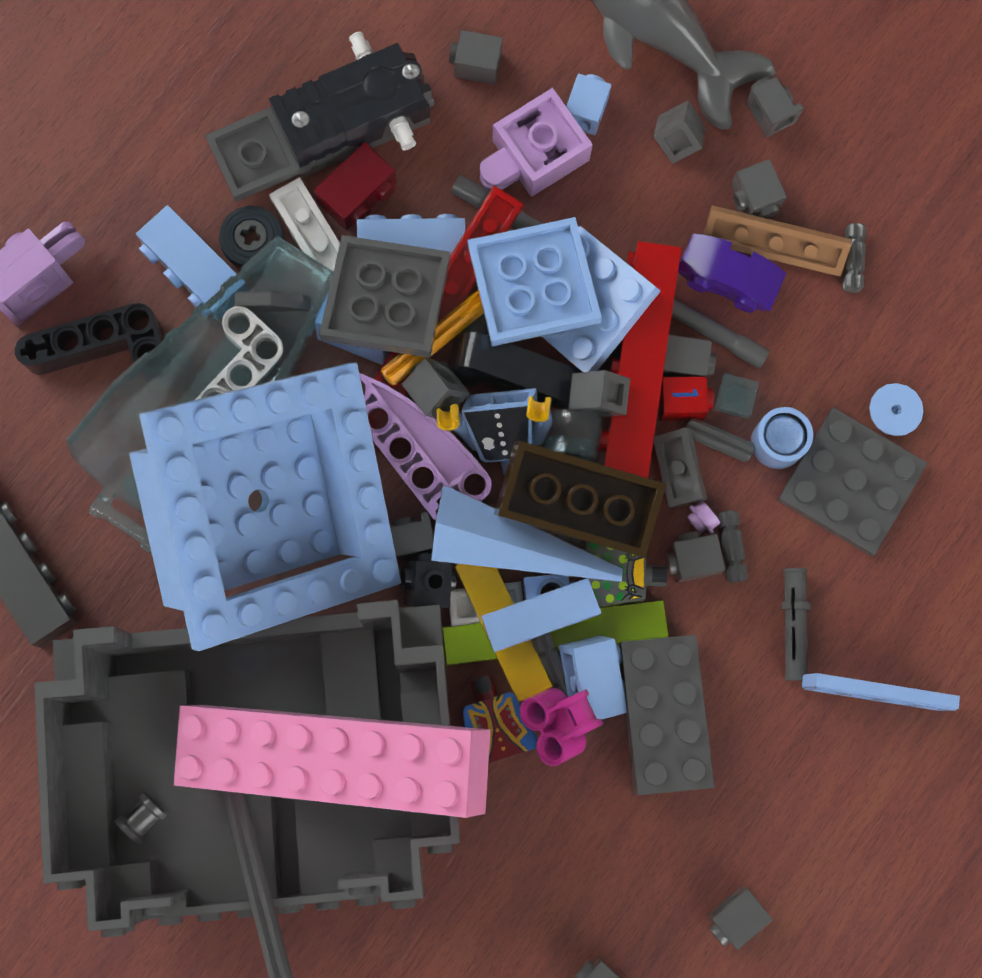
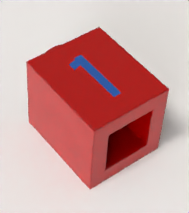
M707 377L662 378L659 399L660 421H684L691 418L703 420L708 413V409H713V388H707Z

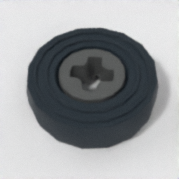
M248 205L237 208L227 215L221 225L219 242L222 252L230 263L241 269L255 271L266 268L276 261L283 248L284 235L280 222L271 212L262 207ZM252 230L256 231L260 240L252 241L251 245H247L243 236L245 234L250 235Z

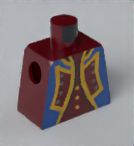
M492 675L470 681L476 703L462 707L464 724L467 728L491 730L489 763L535 749L538 738L534 731L527 728L522 722L520 704L514 692L498 696Z

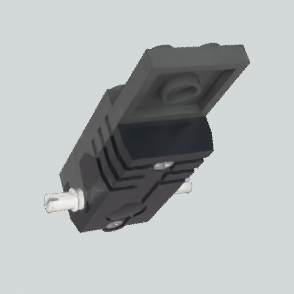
M361 31L355 32L350 35L349 41L353 45L351 48L356 56V61L321 75L314 82L312 80L307 81L300 88L296 89L293 87L286 90L285 94L281 96L277 94L270 97L269 108L205 135L235 202L299 174L303 179L345 161L364 142L371 148H374L396 138V141L400 142L402 150L414 147L416 142L412 137V131L431 123L430 109L435 105L432 89L429 84L424 83V75L414 53L403 52L398 43L374 53L368 40H365Z

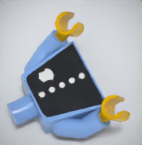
M536 388L468 395L462 408V414L459 412L457 404L450 406V412H444L437 408V427L444 431H454L473 451H477L481 461L485 463L500 461L502 472L505 476L514 442L522 441L536 446L543 444L553 423L550 411L551 398L546 397L544 403L537 402Z

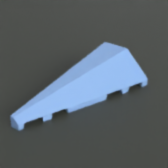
M443 486L435 524L431 561L622 582L623 568L534 526L494 515L495 508L451 487Z

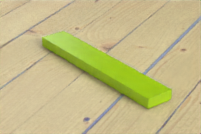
M662 600L600 608V615L550 633L555 644L553 647H556L558 652H560L559 645L598 635L614 638L616 644L624 641L668 637L664 602ZM481 623L443 628L447 666L497 659Z

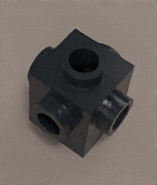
M418 553V559H406V568L403 567L400 573V587L404 590V604L413 607L440 605V608H450L451 591H454L456 587V572L452 569V563L431 561L432 553Z

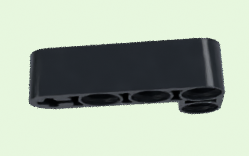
M133 303L27 334L16 342L14 348L17 360L30 372L37 375L47 374L125 350L130 351L133 362L146 376L159 377L165 374L170 366V356L161 324L151 308L142 303ZM149 318V323L144 329L134 330V324L138 319ZM114 328L113 335L109 339L99 340V334L103 329ZM78 338V344L74 349L64 351V345L67 340ZM40 349L41 351L36 353L37 359L32 360L31 358L35 356V350ZM150 351L159 352L158 359L151 364L143 363L146 353Z
M466 332L454 340L447 364L463 385L473 386L482 381L507 391L536 388L537 402L544 403L545 398L550 397L551 407L568 413L581 414L568 410L573 373H581L580 369L510 343L492 346L490 336L478 332Z

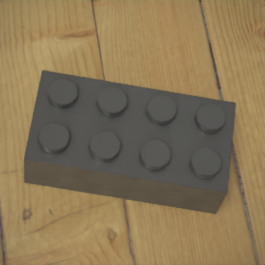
M696 635L620 642L618 646L621 651L622 662L619 667L621 678L624 681L625 701L628 712L625 713V724L633 795L714 788Z

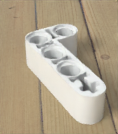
M236 306L230 308L224 314L222 320L224 334L241 351L195 400L259 385L281 361L283 356L281 339L249 309ZM241 316L250 322V327L245 333L235 334L229 329V323L234 317ZM269 341L275 344L277 353L273 358L262 359L257 355L256 348L261 342ZM237 368H246L251 372L252 380L246 386H237L231 381V374Z

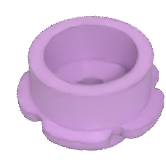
M700 501L695 506L691 504L689 506L691 514L687 516L690 523L700 534L705 530L709 534H713L712 529L720 524L716 515L704 501Z

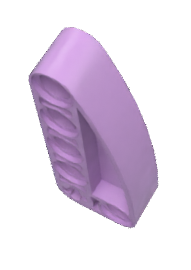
M359 373L360 379L366 387L364 399L367 414L369 415L372 410L379 408L385 410L388 414V423L384 428L376 430L370 427L373 441L434 520L437 519L435 510L439 507L437 500L441 498L443 486L451 487L480 502L487 497L492 487L488 473L450 431L439 429L437 427V420L434 417L425 416L418 405L389 386ZM396 438H405L411 444V452L404 459H397L390 452V445ZM419 467L429 468L434 475L433 483L427 488H419L412 481L413 472ZM471 474H479L485 481L484 490L478 495H471L464 488V481Z

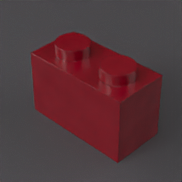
M364 142L314 189L316 201L347 231L353 224L357 226V219H365L369 216L370 208L379 200L384 202L393 194L397 184L396 172Z

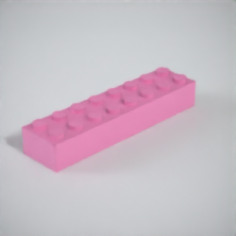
M182 705L179 710L174 786L467 818L485 814L491 730L213 705Z

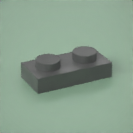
M685 427L655 436L653 442L662 481L666 484L665 494L668 507L677 508L706 500V490L691 429Z

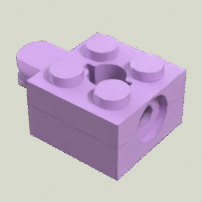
M551 88L493 124L492 142L498 151L483 159L480 163V180L482 185L489 191H491L494 185L503 190L517 180H520L532 197L590 161L593 144L558 94Z
M62 222L41 240H38L28 228L23 233L19 232L12 235L6 241L5 247L0 250V311L16 327L20 326L74 283L60 265L83 248L85 238L81 233L76 232V228L71 222Z

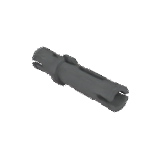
M785 568L783 569L785 601L781 602V610H785L784 680L802 681L803 675L808 674L807 610H811V602H807V569Z

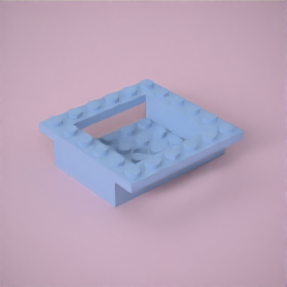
M347 363L139 413L147 448L130 452V460L163 605L184 612L192 650L201 651L401 584L357 363ZM257 490L262 496V504L258 510L253 511L249 507L248 499L250 494ZM339 554L355 556L225 597V590Z

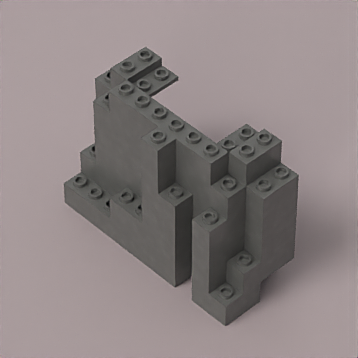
M398 600L357 604L358 612L301 617L201 651L192 650L187 628L129 633L111 626L73 630V639L53 640L55 681L34 683L43 884L57 882V890L77 889L86 886L88 931L101 930V937L126 935L127 932L135 931L136 924L148 919H158V926L180 924L182 923V916L198 915V922L222 919V912L237 911V918L254 917L222 794L223 791L174 786L180 706L213 705L450 726L440 605L401 608ZM142 792H146L166 811L168 816L163 820L159 819L143 835L144 841L139 845L131 840L114 820L118 816L123 817L140 800L139 795ZM245 793L274 906L277 907V914L300 912L301 909L305 908L304 904L316 903V910L340 908V901L355 899L356 906L379 904V897H381V902H391V909L415 907L417 899L423 898L425 894L421 847H428V854L453 852V844L460 843L459 820L455 816Z

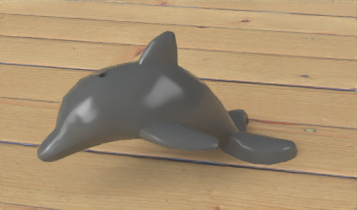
M590 0L604 17L603 36L609 54L624 70L632 68L634 39L658 49L683 63L698 74V102L702 116L712 126L721 130L730 129L733 124L730 111L733 89L766 76L771 78L776 74L773 62L764 55L740 50L715 52L688 0Z

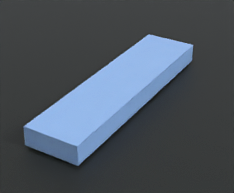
M819 673L804 674L802 680V688L809 691L936 711H956V709H959L960 696Z

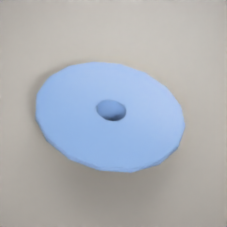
M899 383L887 384L878 389L871 398L869 407L871 419L876 427L885 434L893 436L907 435L914 431L922 421L924 412L922 401L918 394L910 387Z

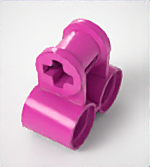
M549 688L526 698L521 703L520 717L522 722L530 730L540 731L541 733L536 742V750L538 756L546 765L558 766L581 754L586 747L584 734L603 725L602 719L596 718L587 699L589 695L587 689L567 698L561 690Z

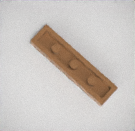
M714 205L711 206L703 234L732 242L730 249L752 255L754 251L766 259L841 277L851 247V239Z

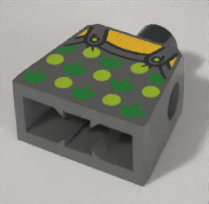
M584 541L585 551L623 568L622 582L588 578L599 608L642 603L646 596V586L666 587L667 565L646 564V558Z

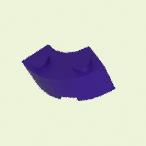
M692 234L678 268V273L688 281L687 285L691 289L702 293L710 291L733 301L734 306L744 312L753 313L754 310L771 311L786 276V273L780 267L754 251L750 258L730 249L732 245L730 241L708 235Z

